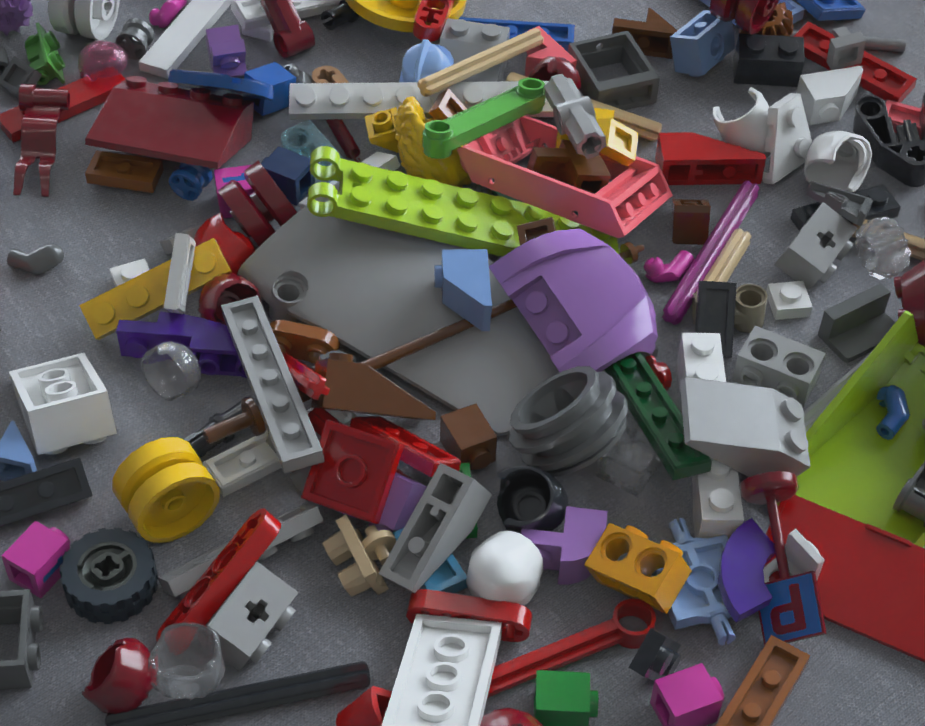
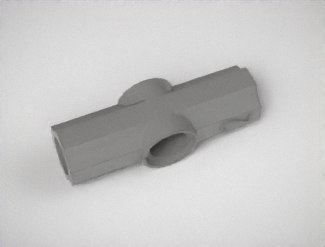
M563 74L551 76L550 81L544 85V93L553 109L555 124L560 135L567 134L577 154L584 155L586 159L598 156L599 152L606 147V136L596 121L591 99L589 96H581L571 78H566Z

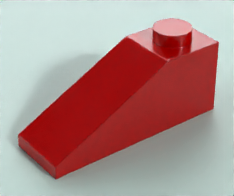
M674 132L659 133L655 160L656 164H659L668 186L737 185L745 181H750L752 184H761L766 155L697 133Z

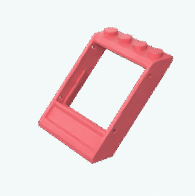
M526 115L457 149L461 166L468 173L473 183L618 239L626 236L673 196L659 164L637 156L633 163L625 166L599 152L609 170L612 181L595 194L516 165L515 163L532 153L533 147H544V143L548 148L556 147L557 127Z

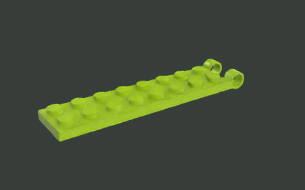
M328 146L318 147L311 153V174L316 179L322 181L334 180L340 182L339 194L335 186L327 182H318L309 188L307 208L310 213L318 217H335L467 249H487L489 254L502 257L520 246L517 225L553 217L557 231L582 229L610 245L619 254L618 238L527 203L510 200L503 196L477 192L470 188L440 183L433 179L407 175L400 171L382 169L362 162L341 159L339 153L334 148ZM329 161L332 165L322 166L318 162ZM325 197L330 199V201L320 202L315 199Z

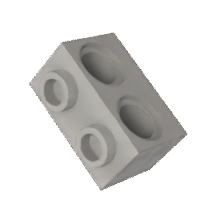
M754 326L737 356L732 380L744 385L773 388L787 397L794 398L804 408L820 377L826 353L761 327Z

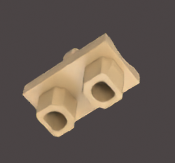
M347 514L335 520L340 531L333 534L322 544L336 566L351 557H354L356 561L354 564L338 572V577L344 589L351 597L371 587L377 595L387 591L389 588L383 576L378 574L380 570L375 560L379 559L380 563L384 565L396 543L394 534L389 530L378 531L376 526L372 525L365 529L367 537L364 539L358 529H354Z

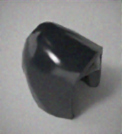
M531 466L510 467L497 472V477L501 479L500 492L497 496V507L507 531L520 534L521 529L552 531L562 523L565 518L566 506H568V496L562 484L554 476L545 470Z

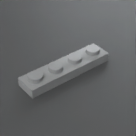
M303 504L277 517L276 519L281 522V529L258 560L277 552L276 545L288 539L291 542H295L311 535L314 532L312 527L323 522L318 507ZM229 542L159 576L158 579L163 591L171 596L176 597L179 595L181 599L184 598Z

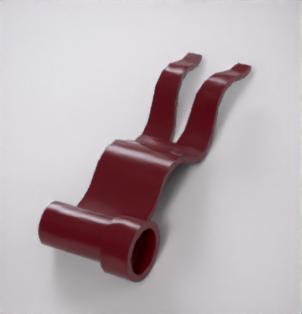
M20 84L19 108L20 111H25L21 126V156L15 166L13 195L21 196L25 174L29 165L35 163L36 159H40L41 196L49 197L50 173L56 160L57 123L60 118L61 109L69 110V90L36 88V85Z

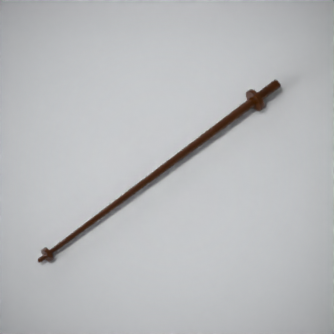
M626 242L620 246L621 253L619 255L630 265L638 261V253L643 251L645 247L642 244L635 247L631 242ZM510 299L493 306L491 319L516 308L517 306L514 301ZM462 319L360 363L367 364L374 370H378L472 328L474 325ZM297 389L303 403L312 399ZM251 397L242 399V413L203 429L206 442L208 444L214 443L248 427L255 436L264 434L266 432L265 423L255 401Z

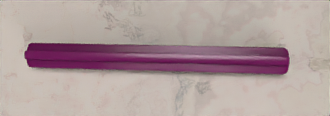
M745 181L738 189L665 305L662 315L665 322L677 325L685 316L692 304L693 293L697 291L698 281L704 280L734 230L739 228L757 199L760 188L756 183L752 184L750 181Z

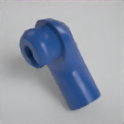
M895 385L882 387L877 393V399L881 400L879 405L886 407L888 413L877 425L876 430L881 437L888 440L897 434L910 416L905 393Z

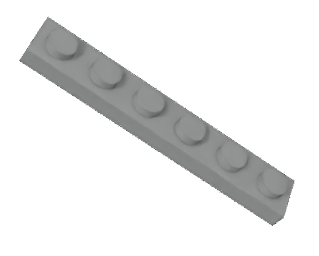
M254 296L221 305L223 318L284 474L324 462L322 447L259 297Z

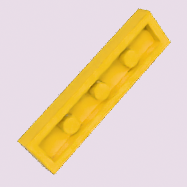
M214 238L195 247L188 295L203 288L206 282L212 280L215 276L222 273H232ZM171 259L79 305L95 339L100 340L116 332L119 320L138 321L164 308Z

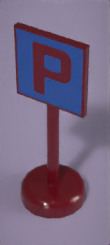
M785 471L756 474L746 478L739 485L741 497L746 502L756 505L767 504L780 579L765 583L773 598L768 606L758 611L764 646L771 635L786 643H791L827 634L815 571L790 576L777 503L794 496L799 485L797 476L794 473Z

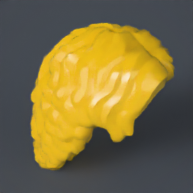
M406 97L403 105L398 107V113L394 114L397 133L395 139L398 141L401 166L405 168L407 175L433 179L440 183L461 188L463 185H470L472 181L468 173L462 168L457 151L461 147L452 150L451 156L444 159H435L424 154L422 146L423 130L425 129V124L432 120L426 119L423 108L415 97Z

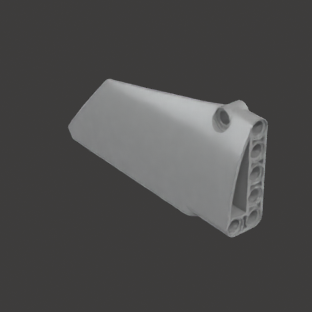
M337 182L336 184L333 185V186H335V188L337 189L338 194H339V183H340V182ZM325 197L315 199L320 202L330 201V199ZM306 205L272 234L241 265L237 275H241L257 287L261 300H265L269 304L268 312L272 321L287 320L297 323L300 320L310 326L327 329L337 336L340 343L370 359L464 319L442 303V289L434 287V265H441L442 250L467 248L335 217H318L310 213ZM488 258V263H489V266H490V265H492L494 262L491 261V260ZM489 268L493 307L511 298L506 294ZM518 307L492 318L490 331H481L474 326L382 367L454 411L476 403L497 437L510 434L512 428L510 425L511 414L517 404L532 389L546 379L560 373ZM628 409L626 422H636Z

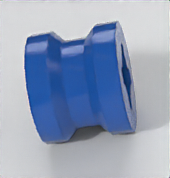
M181 163L179 166L180 170H176L170 175L169 185L179 197L188 201H194L202 193V188L208 186L213 179L212 171L208 167Z

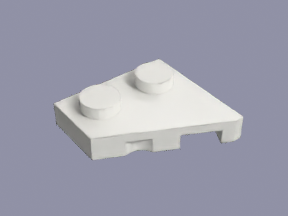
M790 93L768 108V134L765 140V151L771 152L769 172H763V183L775 184L805 163L812 139L801 94Z

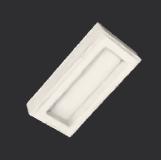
M175 233L164 301V309L171 313H185L196 246L195 240L189 234Z

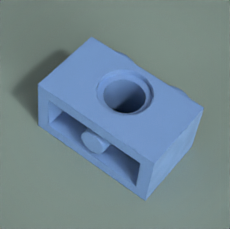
M703 10L670 36L675 72L686 73L691 77L707 74L713 66L722 61L726 55L736 48L732 21L724 22L712 16L709 10Z

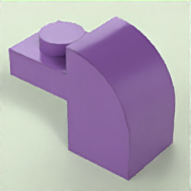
M232 25L206 29V43L212 73L227 74L234 78L244 76V73L247 71L245 64L246 49L244 39L240 37L239 26Z
M566 506L563 533L521 529V534L530 539L539 549L543 557V570L559 571L558 584L578 583L592 575L584 564L606 529L608 511Z

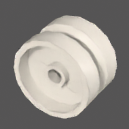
M48 0L50 24L55 31L71 35L80 33L83 37L101 41L108 37L114 27L120 0Z

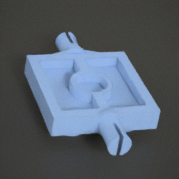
M679 518V521L674 519L668 525L676 541L673 544L683 551L682 557L692 570L668 611L674 629L698 624H711L718 643L725 645L726 641L727 644H730L736 639V635L729 624L728 619L731 615L724 605L718 586L721 554L728 541L727 535H721L707 539L693 538L688 530L685 519ZM663 568L657 569L652 575L660 574Z

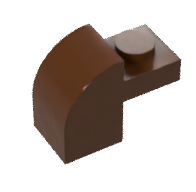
M562 139L559 148L533 147L526 168L592 194L606 186L611 177L600 155L586 159L584 155L577 154L570 140Z

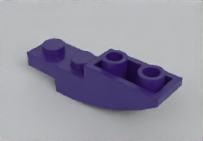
M160 311L157 322L119 320L116 333L121 356L191 361L193 373L247 378L226 325L196 316Z

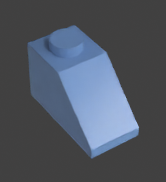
M487 249L442 250L441 265H434V287L442 289V303L481 331H490L492 300Z

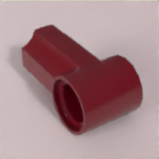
M292 0L260 1L274 30V45L281 57L287 59L314 47L315 37L313 31L306 21H301Z

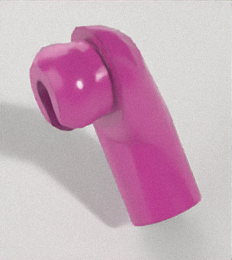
M167 0L160 10L154 8L150 11L149 22L154 26L158 25L159 28L169 26L179 11L187 4V0Z
M681 250L669 264H663L662 259L659 257L656 259L653 257L649 258L644 263L645 276L653 283L677 281L691 266L694 257L690 252Z

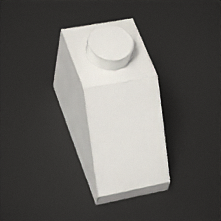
M861 66L800 75L796 93L801 94L809 125L840 121L857 96L863 73Z

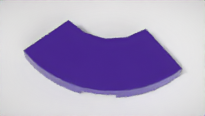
M753 518L745 521L732 533L721 554L718 586L725 607L736 623L768 606L773 598L765 585L763 569L765 564L775 555L774 543Z

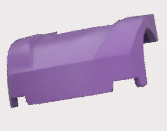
M558 230L541 235L520 245L489 266L506 294L514 301L549 353L550 359L559 372L577 366H590L596 372H602L611 364L636 352L653 354L656 347L655 342L658 338L656 313L640 278L610 245L584 230Z

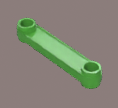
M524 78L518 82V86L449 118L427 122L422 137L424 154L435 159L447 158L451 156L452 150L527 114L541 113L546 99L544 93L545 83L536 78Z

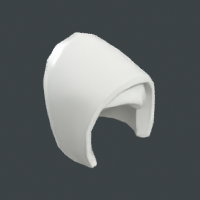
M750 87L748 93L756 103L748 113L735 120L725 121L720 107H713L715 125L724 142L766 155V158L771 155V152L765 151V140L768 134L767 115L769 105L762 93Z
M845 131L826 132L817 136L809 147L805 160L804 175L806 180L848 192L856 191L862 184L870 167L872 158L870 143L860 135Z
M500 531L490 536L472 552L466 579L468 590L471 596L512 602L525 606L530 602L540 586V578L543 573V557L534 543L522 534L513 531Z

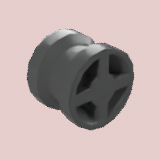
M129 19L125 22L122 32L116 38V48L123 56L129 59H141L154 39V31L147 22L141 19Z

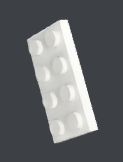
M416 614L382 726H480L501 641L502 622Z

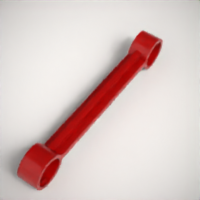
M640 599L623 600L615 607L612 619L495 666L487 698L535 679L537 670L554 671L617 644L629 649L640 648L650 628L654 629L656 615L653 608ZM626 616H635L642 619L648 627L642 631H629L620 625L619 620Z

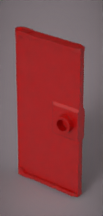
M797 495L780 502L778 510L784 544H786L789 533L797 529L806 540L810 541L818 549L820 555L825 559L817 580L824 619L925 663V548ZM769 525L766 535L773 542L771 526ZM776 554L774 555V557H773L771 560H769V561L765 564V566H766L767 564H769L771 561H773V560L776 558ZM775 571L769 576V582L780 579L779 571Z

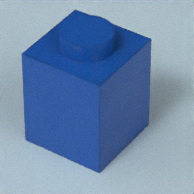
M277 62L244 73V79L248 78L268 83L275 88L273 101L243 98L244 100L254 101L253 109L264 116L289 107L290 83H296V77Z

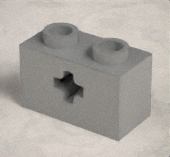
M822 202L774 265L795 281H803L806 289L809 291L818 280L824 284L837 268L832 263L834 259L837 258L841 261L854 245L849 239L857 227Z
M256 562L207 625L198 641L238 671L243 668L249 659L257 664L272 643L265 638L273 626L281 631L296 611L289 605L299 592L259 562ZM250 614L257 619L254 623L246 619Z

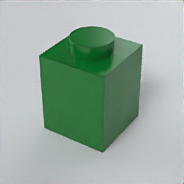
M536 671L534 718L543 726H588L589 718H597L599 695L598 691L590 690V673Z

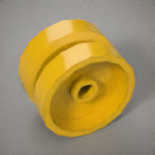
M179 437L160 438L144 444L133 451L119 465L112 479V491L126 513H128V517L141 537L153 543L171 542L188 535L199 528L213 514L219 503L220 489L207 468L203 466L190 443Z

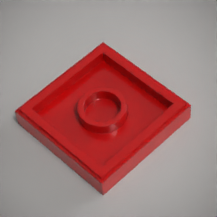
M326 419L319 440L323 450L324 462L311 466L301 498L373 524H379L404 445Z

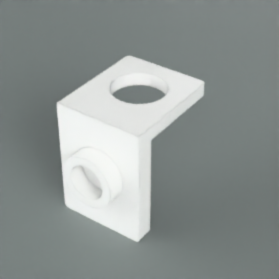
M794 529L789 533L785 544L790 575L815 571L816 580H818L825 559L810 541L806 540L797 529ZM776 558L763 569L765 583L769 582V576L773 572L778 571Z

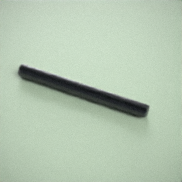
M360 661L141 706L126 713H108L105 717L106 726H182L368 687L371 681L367 663Z

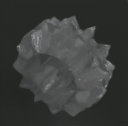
M885 216L879 219L877 217L867 221L860 229L856 230L857 240L855 241V246L858 248L857 256L861 258L862 267L867 268L868 274L871 277H876L879 280L883 278L888 279L898 275V273L910 266L909 256L911 251L907 245L909 240L905 238L904 229L898 227V223L894 218L889 219Z

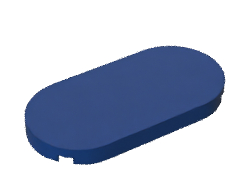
M172 69L169 72L168 82L176 83L179 87L186 89L206 88L211 91V94L216 95L235 93L242 95L243 98L273 101L275 88L268 83L248 78H234L227 74Z

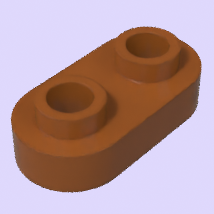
M274 320L270 323L281 352L288 353L295 359L315 364L316 360H320L321 354L325 355L330 351H337L340 348V341L337 336L327 329L287 320Z

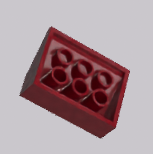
M129 76L113 87L85 138V145L219 169L251 141L254 101L244 100L242 95L235 93H226L221 96L211 94V91L206 88L196 87L188 90L178 88L179 85L173 82L154 84L147 82V79L144 77Z

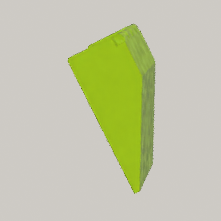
M905 311L806 432L811 467L797 476L799 488L795 495L862 523L873 525L925 548L924 522L904 510L897 512L893 509L900 491L906 482L913 478L925 461V430L922 428V422L925 419V347L917 343L918 336L913 314ZM895 385L905 393L910 416L897 434L888 440L881 437L876 430L877 425L888 413L886 407L879 405L881 400L877 399V393L882 387Z

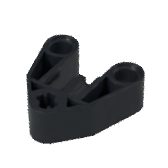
M925 93L920 112L922 140H920L916 123L911 124L910 120H903V125L896 126L898 143L885 102L880 97L874 95H867L858 99L855 104L853 132L864 137L870 143L872 150L871 159L876 166L909 187L923 186L925 184Z

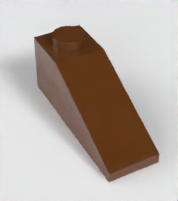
M330 353L329 359L316 360L315 372L327 379L325 385L330 388V392L327 396L321 394L318 400L312 399L311 408L415 420H436V412L367 364L353 362V355Z

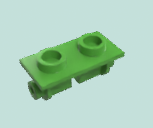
M37 22L36 28L38 33L29 36L25 41V49L30 62L29 66L42 74L37 82L39 85H46L56 77L64 84L66 82L62 69L65 68V63L57 50L60 48L59 41L52 31L46 32Z

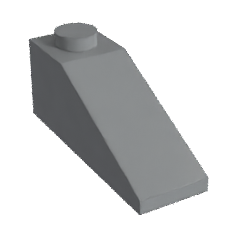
M440 463L378 574L416 593L472 532L492 494L474 478Z

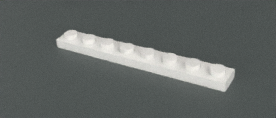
M519 81L458 82L448 88L468 109L518 86ZM418 82L290 83L289 116L290 120L365 119L364 116L394 107L398 109L399 106L403 105L406 97L413 96L423 108L425 117L433 118L429 111L438 95L448 88L424 97L417 87ZM545 99V105L541 113L526 115L529 117H554L553 109L547 99Z

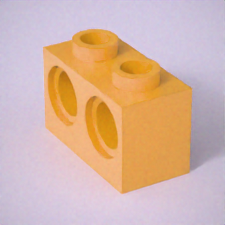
M612 523L608 524L584 564L598 583L633 599L645 601L652 608L665 614L668 613L692 572L682 557L683 551L676 545L665 540H661L658 544L649 540L645 533L631 525H627L623 529ZM628 553L625 558L617 561L621 555ZM663 568L660 574L651 577L657 569Z

